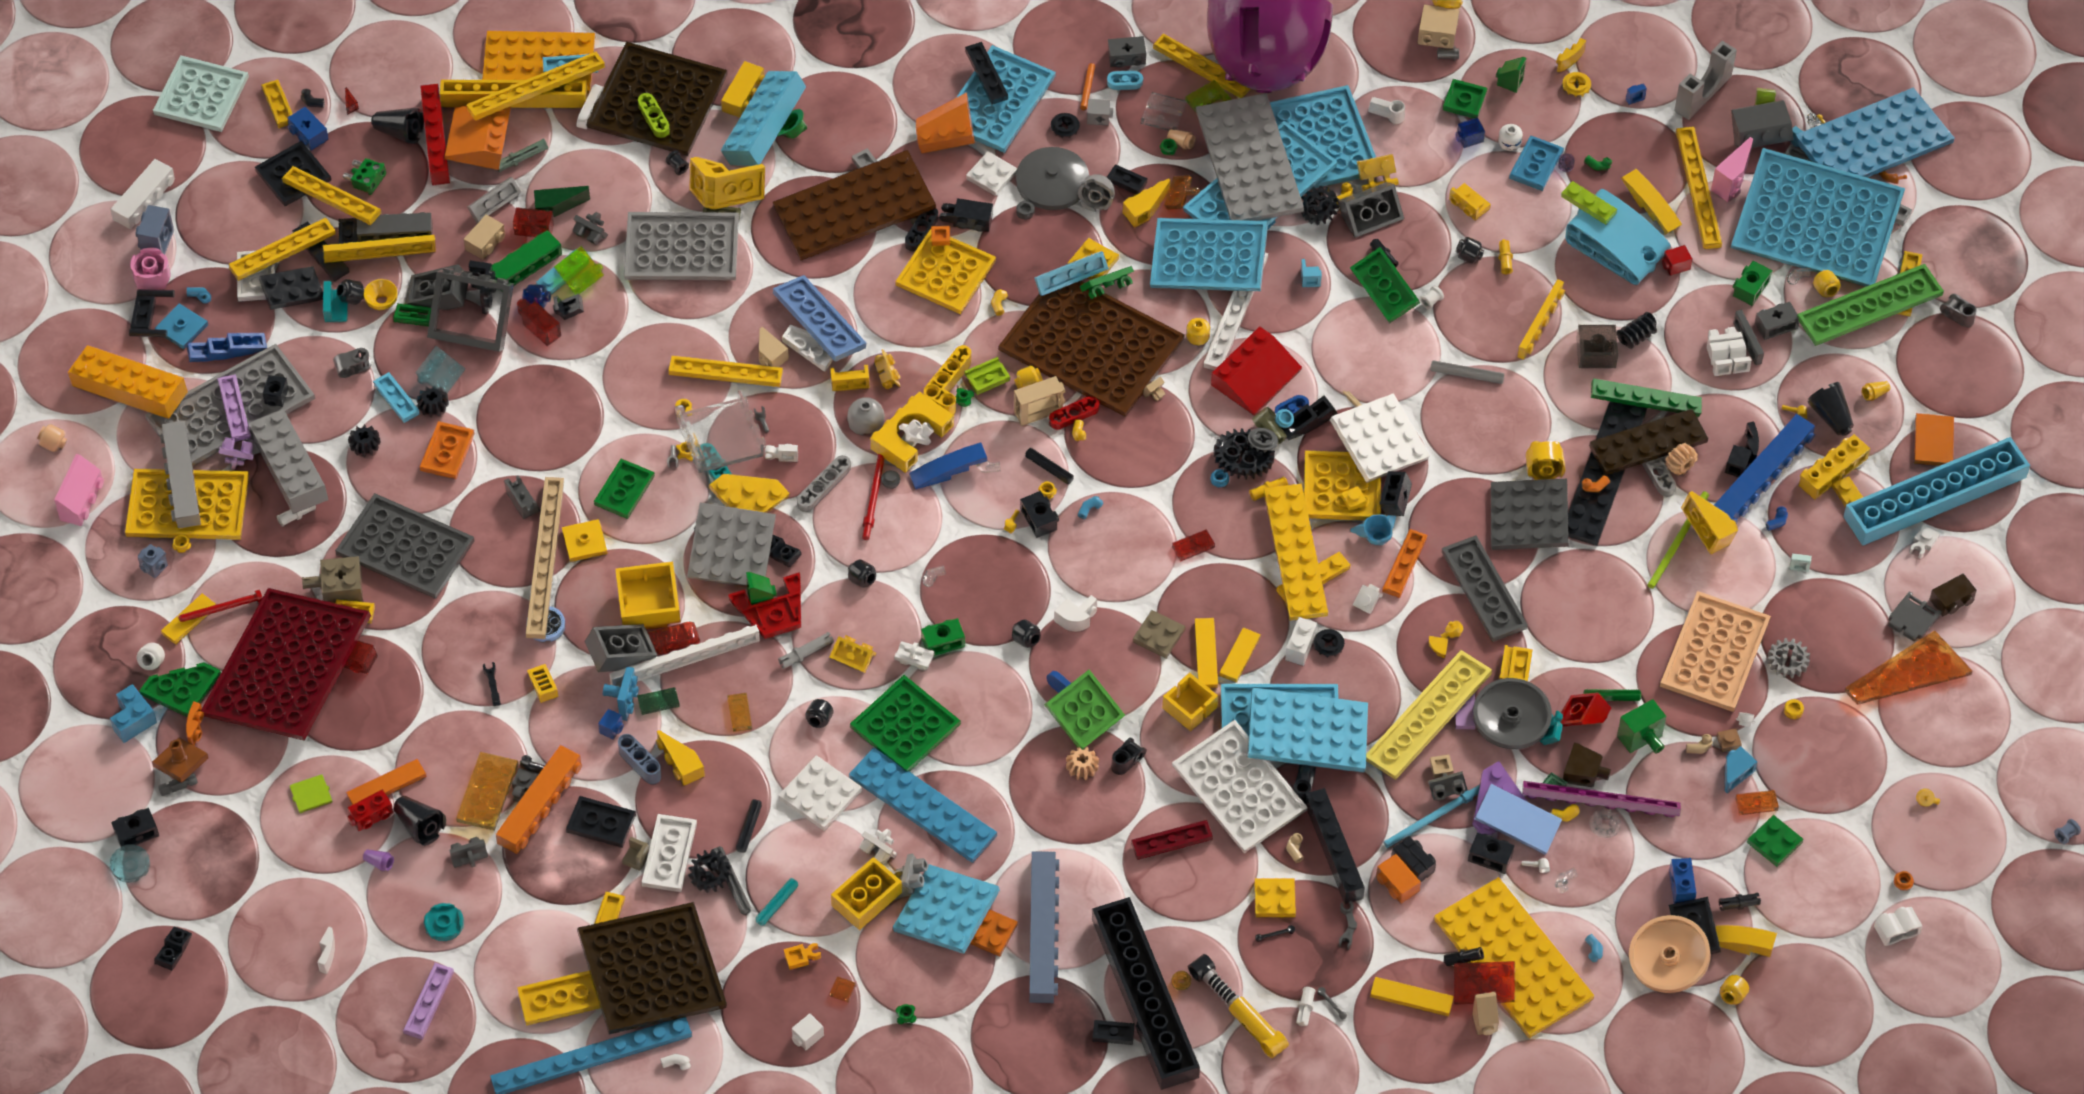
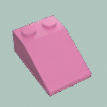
M1751 137L1715 168L1711 191L1727 203L1732 198H1737L1741 192V185L1753 143V138Z

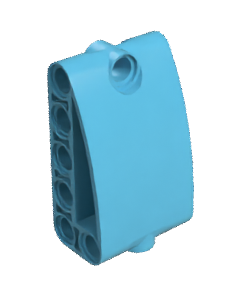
M1600 189L1595 195L1615 207L1617 214L1605 225L1579 208L1577 215L1567 224L1565 239L1569 245L1628 282L1638 285L1648 273L1655 270L1656 264L1664 257V252L1671 249V245L1650 222L1633 208L1607 190Z

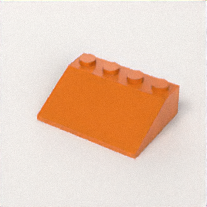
M467 106L455 107L444 159L499 170L511 106L476 121L468 112Z

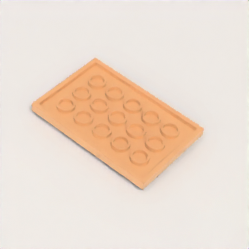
M1697 591L1661 680L1660 687L1734 712L1771 616Z

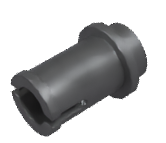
M1456 46L1453 49L1438 48L1437 59H1454L1456 61V59H1459V48H1456Z

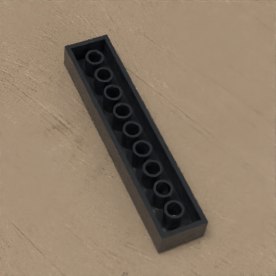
M1127 897L1092 908L1093 925L1133 1023H1135V1028L1160 1089L1163 1090L1198 1079L1200 1075L1199 1063L1131 898Z

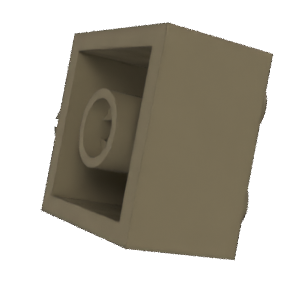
M359 556L320 560L321 574L319 576L302 577L303 589L320 587L324 601L336 603V599L363 601Z

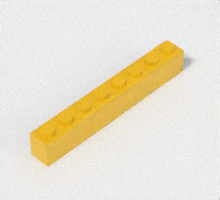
M441 79V107L466 106L468 103L525 80ZM586 80L571 81L512 105L511 108H583L588 97Z

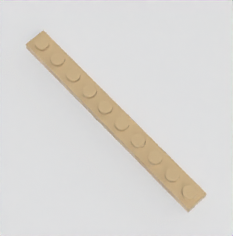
M545 477L526 638L546 639L564 478Z

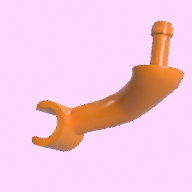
M1886 171L1878 173L1883 180L1898 184L1899 180L1907 179V175L1898 176L1897 173L1888 174Z

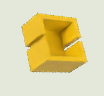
M1189 672L1178 682L1177 687L1174 686L1163 696L1162 709L1191 732L1203 721V717L1207 718L1218 707V695Z

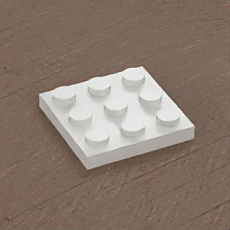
M816 755L778 796L779 800L825 831L862 792V787Z

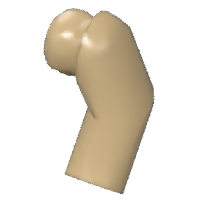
M1299 833L1293 834L1286 846L1288 853L1295 863H1299L1304 859L1299 851L1303 840L1302 835Z

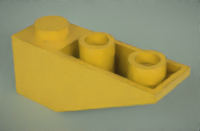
M1170 179L1160 181L1155 186L1144 189L1136 196L1129 197L1123 202V214L1134 228L1152 218L1170 191Z
M657 731L656 745L659 750L663 749L665 753L664 758L667 764L672 765L674 768L673 774L677 781L680 780L683 786L705 777L704 766L694 750L664 732Z

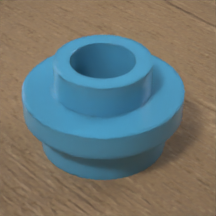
M1217 469L1211 474V483L1216 487H1225L1229 483V475L1227 472L1224 473L1223 469Z

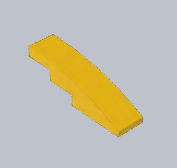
M1637 169L1621 177L1639 207H1644L1652 221L1656 220L1665 235L1682 225L1661 194Z

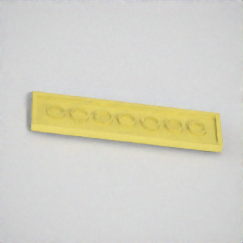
M1460 650L1366 753V761L1396 780L1490 677L1492 669Z

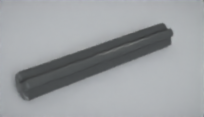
M723 847L714 848L716 853L721 851L724 856L726 855ZM731 867L729 870L732 875L726 877L729 880L727 884L741 914L745 915L751 912V906Z

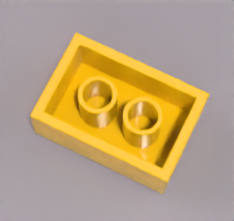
M873 857L831 894V906L860 931L902 894V881Z

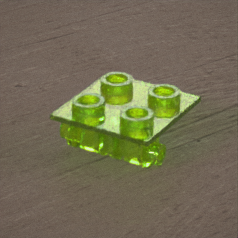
M582 246L554 266L555 270L575 295L582 293L604 276L602 273L603 266L600 263L595 264Z

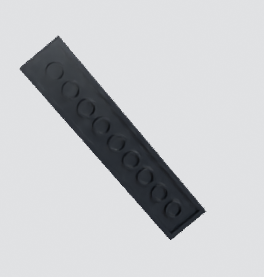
M1609 402L1596 439L1642 425L1648 408ZM1592 450L1568 512V537L1598 546L1626 469L1606 475L1610 483L1600 492L1584 491L1582 488V481L1588 478L1592 482H1597L1602 476H1605Z

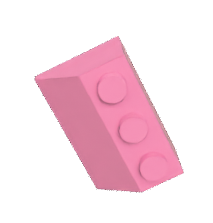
M79 454L75 455L54 501L60 521L82 526L84 520L88 519L91 505L96 502L98 490L103 487L104 478H102L99 468Z

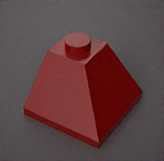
M1599 693L1571 695L1561 711L1563 719L1560 723L1563 727L1604 723L1612 708Z

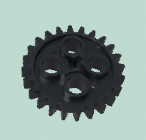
M1241 428L1240 432H1237L1236 429H1233V433L1226 431V436L1221 434L1220 439H1217L1214 445L1213 457H1215V463H1219L1218 468L1224 467L1223 472L1230 471V476L1237 474L1238 479L1241 475L1244 476L1245 480H1247L1248 476L1255 479L1256 474L1262 477V472L1267 474L1268 469H1271L1274 463V450H1267L1264 453L1263 450L1257 452L1256 448H1251L1250 443H1248V435L1251 429L1247 432H1244L1243 428Z

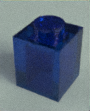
M1474 118L1459 123L1455 136L1457 141L1461 142L1463 148H1467L1484 142L1485 130L1480 120Z

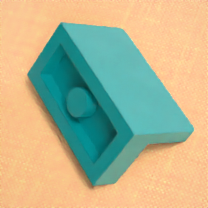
M324 281L323 315L325 322H346L348 320V303L340 301L337 296V289L333 290L331 281Z

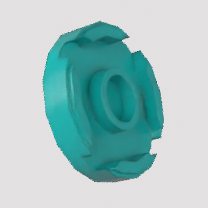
M450 903L434 905L425 914L424 927L426 933L437 941L452 940L460 935L464 928L462 911Z

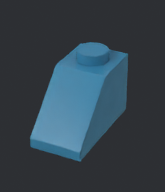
M1741 746L1736 750H1731L1726 756L1724 770V791L1726 793L1733 790L1756 770L1757 761Z

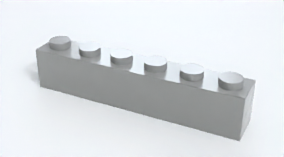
M185 420L162 424L163 432H160L161 443H165V447L162 448L163 458L167 459L164 467L166 475L169 474L170 476L166 481L168 490H172V494L169 495L170 506L174 505V510H171L172 521L177 522L178 528L201 525Z

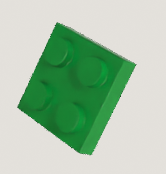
M1453 79L1443 105V111L1478 119L1488 88Z
M1773 814L1748 838L1747 843L1778 867L1803 843L1804 839Z

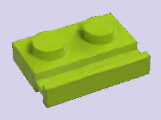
M998 357L964 371V376L967 377L976 395L1010 381V375L1003 364L1000 363Z

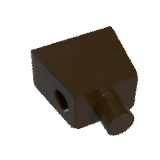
M1574 742L1564 770L1562 783L1594 787L1597 778L1609 780L1611 769L1601 766L1603 759L1601 754Z

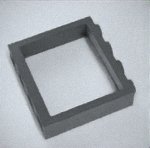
M443 268V270L437 271L427 338L498 352L503 350L514 283H509V280L504 278L490 279L491 276L480 274L479 277L473 276V273L469 271L458 273L454 272L455 269ZM444 279L503 290L495 340L437 329Z

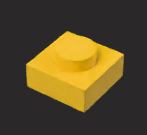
M1359 486L1341 493V498L1349 511L1367 505V500Z

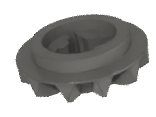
M1256 428L1250 431L1248 443H1250L1251 448H1256L1257 452L1263 450L1265 453L1267 450L1273 451L1277 447L1278 438L1269 429Z

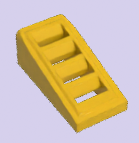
M546 664L527 670L540 703L559 697L557 687ZM544 671V673H541V674H538V675H535V676H534L535 673ZM546 676V678L536 681V679Z

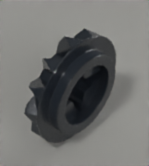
M1060 113L1051 120V131L1056 136L1060 135L1062 139L1064 136L1070 138L1073 134L1076 135L1080 128L1078 118L1070 113ZM1063 122L1066 126H1068V129L1062 127Z
M1324 629L1318 632L1313 642L1315 650L1320 655H1326L1327 658L1332 655L1336 657L1338 653H1342L1345 644L1343 636L1333 629ZM1333 640L1332 646L1325 647L1326 642L1329 643Z

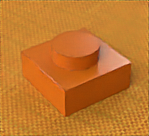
M931 226L932 246L950 245V226Z

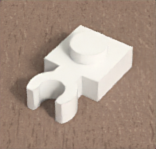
M779 444L778 447L765 446V459L779 458V461L798 462V445Z
M1923 525L1914 537V544L1911 545L1909 553L1912 554L1914 550L1920 551L1918 558L1921 559L1924 556L1925 549L1930 551L1934 546L1940 533Z

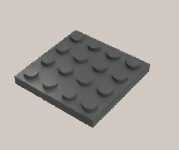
M1567 478L1491 482L1492 550L1569 547Z

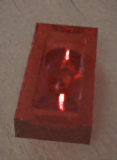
M1207 529L1173 542L1172 548L1181 562L1215 548V543Z

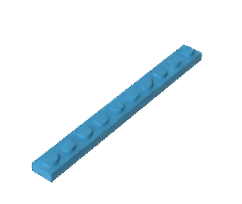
M686 1017L671 1020L490 1075L495 1094H507L692 1037V1032Z

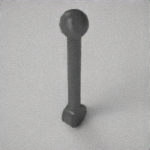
M1318 988V995L1323 996L1339 1013L1341 1019H1346V1012L1341 1011L1326 994L1325 988Z

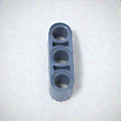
M631 734L621 735L618 738L620 756L648 784L658 783L661 780L659 762Z

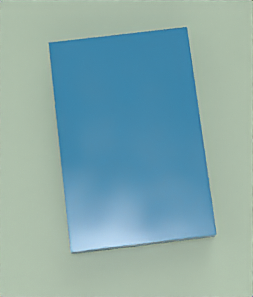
M1530 135L1509 175V179L1543 191L1564 152V148Z

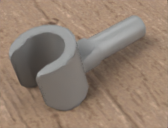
M671 445V455L667 458L668 468H670L669 464L671 462H676V468L679 466L678 458L675 455V445Z

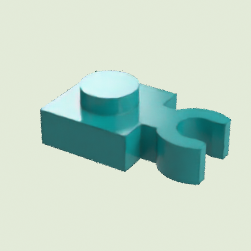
M1558 710L1555 716L1552 715L1549 730L1540 740L1543 745L1560 741L1563 727L1560 722L1563 719V714Z

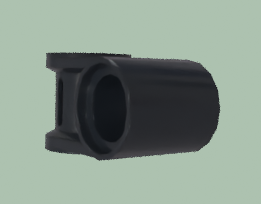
M1132 737L1128 738L1112 755V771L1118 775L1125 774L1131 767L1141 761L1147 749L1137 745Z

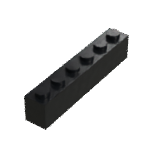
M1325 788L1306 793L1305 805L1307 806L1308 814L1344 904H1348L1349 901L1362 900L1365 887Z

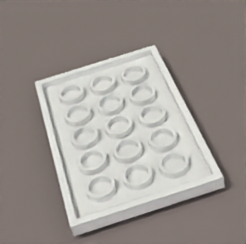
M1234 720L1173 761L1172 766L1245 854L1307 811V806L1269 760L1248 758L1249 736L1237 721Z

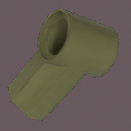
M1266 406L1252 420L1257 428H1266L1274 432L1278 438L1277 445L1281 444L1287 436L1275 422L1276 414L1274 411Z

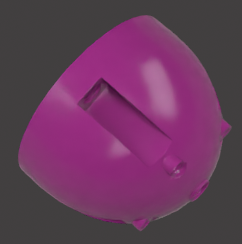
M1208 0V39L1217 62L1226 72L1225 80L1236 81L1242 86L1256 90L1259 93H1272V91L1287 89L1300 81H1305V78L1318 65L1327 48L1332 28L1333 4L1327 0Z

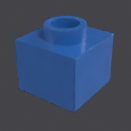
M608 709L598 723L599 733L613 740L623 730L622 715Z

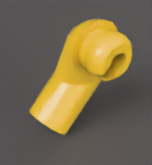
M1346 182L1341 185V194L1337 198L1340 200L1352 195L1353 188L1350 183Z
M1002 289L995 291L991 300V305L997 316L1004 314L1005 311L1001 302L1008 297L1007 292Z

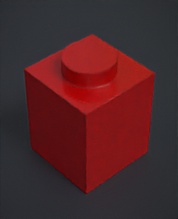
M1683 245L1666 250L1662 259V265L1672 276L1691 270L1693 259L1687 247Z

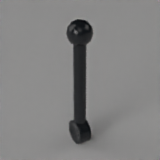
M1289 925L1287 929L1264 935L1257 934L1255 940L1260 942L1264 938L1284 933L1293 934L1295 927Z

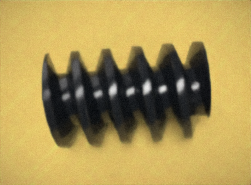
M1645 312L1638 319H1634L1626 326H1623L1621 330H1617L1616 336L1623 345L1633 349L1634 344L1639 345L1640 341L1643 342L1646 338H1650L1651 333H1657L1656 319L1650 312Z

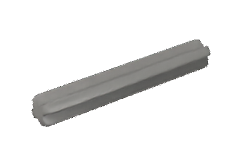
M1435 360L1432 361L1430 368L1434 372L1499 384L1503 383L1505 376L1501 372Z

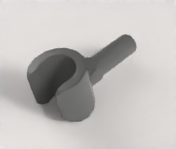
M761 406L762 412H756L754 408L755 419L762 423L765 433L769 432L765 420V408Z

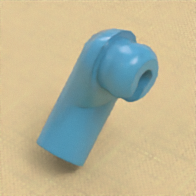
M1093 496L1084 501L1078 512V517L1086 519L1092 507L1096 509L1102 507L1103 500L1098 496Z
M1590 934L1585 938V941L1592 948L1588 958L1592 962H1597L1598 959L1603 957V945L1593 934Z

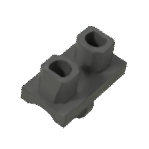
M600 213L587 214L586 219L578 215L574 217L573 220L576 222L572 230L574 234L583 237L586 230L590 231L587 240L595 245L598 244L601 238L606 239L608 236L603 228L597 226H603L604 221L600 220Z
M1462 771L1450 775L1443 773V777L1428 781L1433 800L1437 799L1439 801L1447 796L1460 795L1468 791Z
M478 837L470 838L469 843L465 845L460 843L452 844L449 850L454 868L470 863L471 867H475V861L488 857L484 839L480 840Z

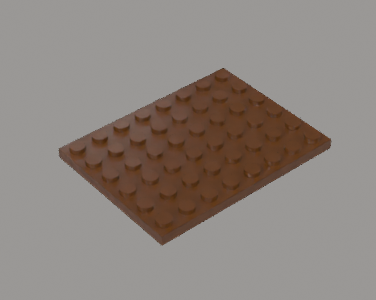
M1081 280L1043 296L1038 294L999 344L998 350L1027 366H1033L1035 369L1038 368L1041 373L1050 378L1056 376L1058 381L1062 382L1065 386L1086 397L1092 396L1098 399L1101 405L1124 417L1127 416L1142 396L1144 388L1152 383L1185 338V334L1106 293L1098 296V293L1095 291L1097 297L1091 299L1089 297V290L1081 291L1080 286L1085 283Z

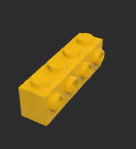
M1855 434L1850 438L1843 439L1840 445L1829 450L1823 459L1819 458L1810 469L1802 471L1798 486L1816 500L1832 487L1833 482L1843 479L1866 461L1869 456L1870 447Z

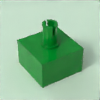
M1652 699L1621 716L1617 737L1629 753L1648 744L1653 752L1657 754L1665 748V745L1659 738L1663 735L1667 716Z

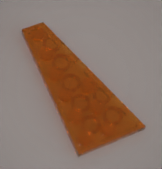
M1934 630L1845 688V692L1859 705L1972 675L1973 671Z

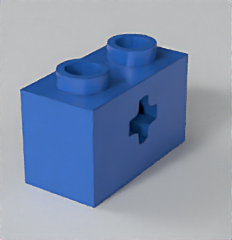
M306 107L287 117L290 133L296 135L299 141H302L311 151L329 140L327 128Z
M1691 858L1671 859L1669 876L1674 904L1695 899L1697 892Z

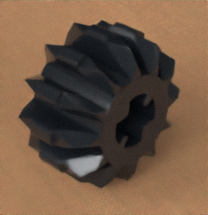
M434 385L429 389L426 386V391L420 390L416 400L418 409L422 411L424 416L429 414L432 418L434 414L440 416V412H446L449 400L448 394L443 391L442 387L436 389Z
M365 424L363 428L356 426V431L351 430L348 437L350 449L355 451L357 456L361 453L364 457L367 453L372 455L373 451H378V445L381 443L379 432L374 430L372 426L367 428Z

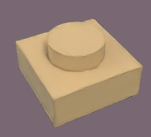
M1449 754L1430 757L1434 778L1443 777V773H1447V775L1454 773Z

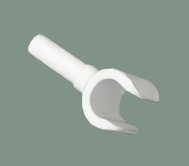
M1546 858L1535 862L1522 861V866L1539 867L1540 873L1550 872L1549 861Z

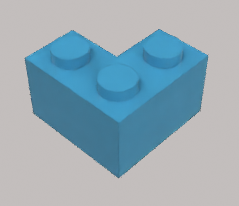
M133 684L116 694L122 711L112 716L110 720L114 732L123 743L157 723L154 710Z

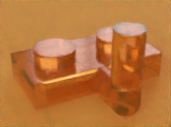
M1190 175L1173 177L1164 204L1167 210L1182 209L1187 195L1196 196L1201 192L1197 187L1190 188L1192 182Z

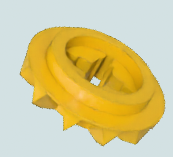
M1581 72L1569 73L1563 79V90L1567 91L1568 95L1573 94L1575 97L1581 95L1583 97L1585 93H1589L1591 80ZM1576 81L1579 83L1578 88L1575 87Z

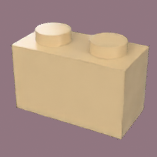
M485 215L464 238L465 250L483 260L493 252L494 247L498 243L503 241L505 237L504 224Z

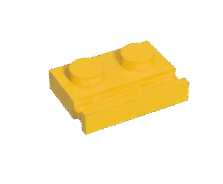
M1505 645L1500 679L1517 678L1528 681L1533 649L1515 646L1512 648Z

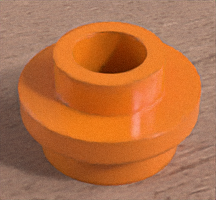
M1901 871L1895 875L1894 885L1898 889L1909 890L1912 888L1914 879L1909 872Z

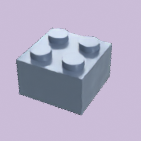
M148 205L146 211H143L141 224L137 226L135 232L140 250L144 248H157L165 255L174 233L170 209Z

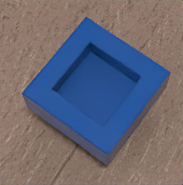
M1644 83L1633 85L1627 89L1626 101L1628 105L1645 100L1647 88Z

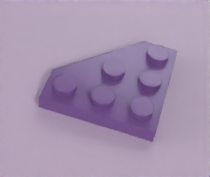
M1499 761L1481 773V782L1472 823L1478 833L1490 836L1498 831L1474 818L1491 784L1527 801Z

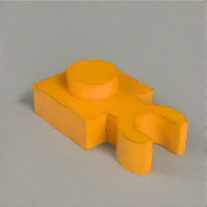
M812 943L806 949H804L803 944L783 949L789 970L809 965L808 959L819 960L821 952H812L818 949V944Z

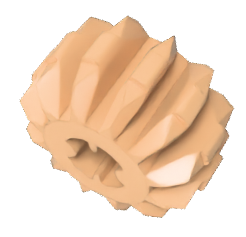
M1686 443L1679 444L1666 457L1665 465L1671 472L1679 476L1685 474L1686 471L1694 466L1698 459V454L1690 445Z
M1080 747L1077 748V751L1071 750L1070 755L1066 757V769L1069 771L1070 776L1076 775L1077 780L1080 777L1087 780L1088 776L1093 777L1099 769V758L1095 756L1094 751L1089 752L1088 747L1085 750H1082Z

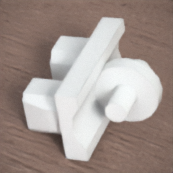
M913 419L909 424L902 423L899 426L905 432L902 440L912 447L917 443L929 445L932 442L929 436L934 430L929 423L924 422L921 425L920 422Z
M901 641L894 660L900 661V664H910L926 671L934 656V651L919 647V643L914 642L912 645Z
M889 829L883 832L877 830L875 835L879 839L864 831L861 835L864 839L859 847L862 851L870 854L876 846L879 848V851L875 858L883 865L890 857H896L897 853L885 844L887 842L892 845L894 842L890 838L891 831Z

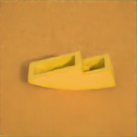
M1716 925L1720 947L1749 956L1751 952L1767 957L1771 956L1777 933L1753 927Z

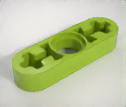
M649 93L641 94L638 97V106L654 135L659 138L668 136L670 132L669 123L655 98ZM644 101H647V102L650 104V107H649V108H648L646 102H644ZM651 113L659 114L656 118L649 117Z

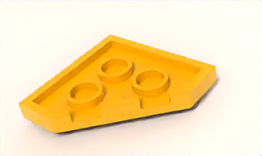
M723 474L709 484L710 490L726 507L768 513L790 495L785 487L776 479Z

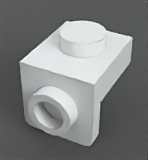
M1369 584V586L1362 585L1353 606L1371 614L1379 597L1382 598L1383 596L1379 592L1380 588Z

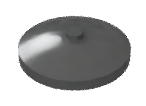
M1045 147L1029 153L1022 159L1016 172V185L1020 195L1035 207L1045 210H1060L1073 206L1080 201L1077 192L1081 182L1089 176V171L1085 162L1074 152L1060 147Z
M1504 678L1491 682L1479 692L1473 707V720L1478 732L1488 742L1505 749H1523L1536 744L1546 735L1552 718L1551 705L1544 692L1536 685L1517 678Z

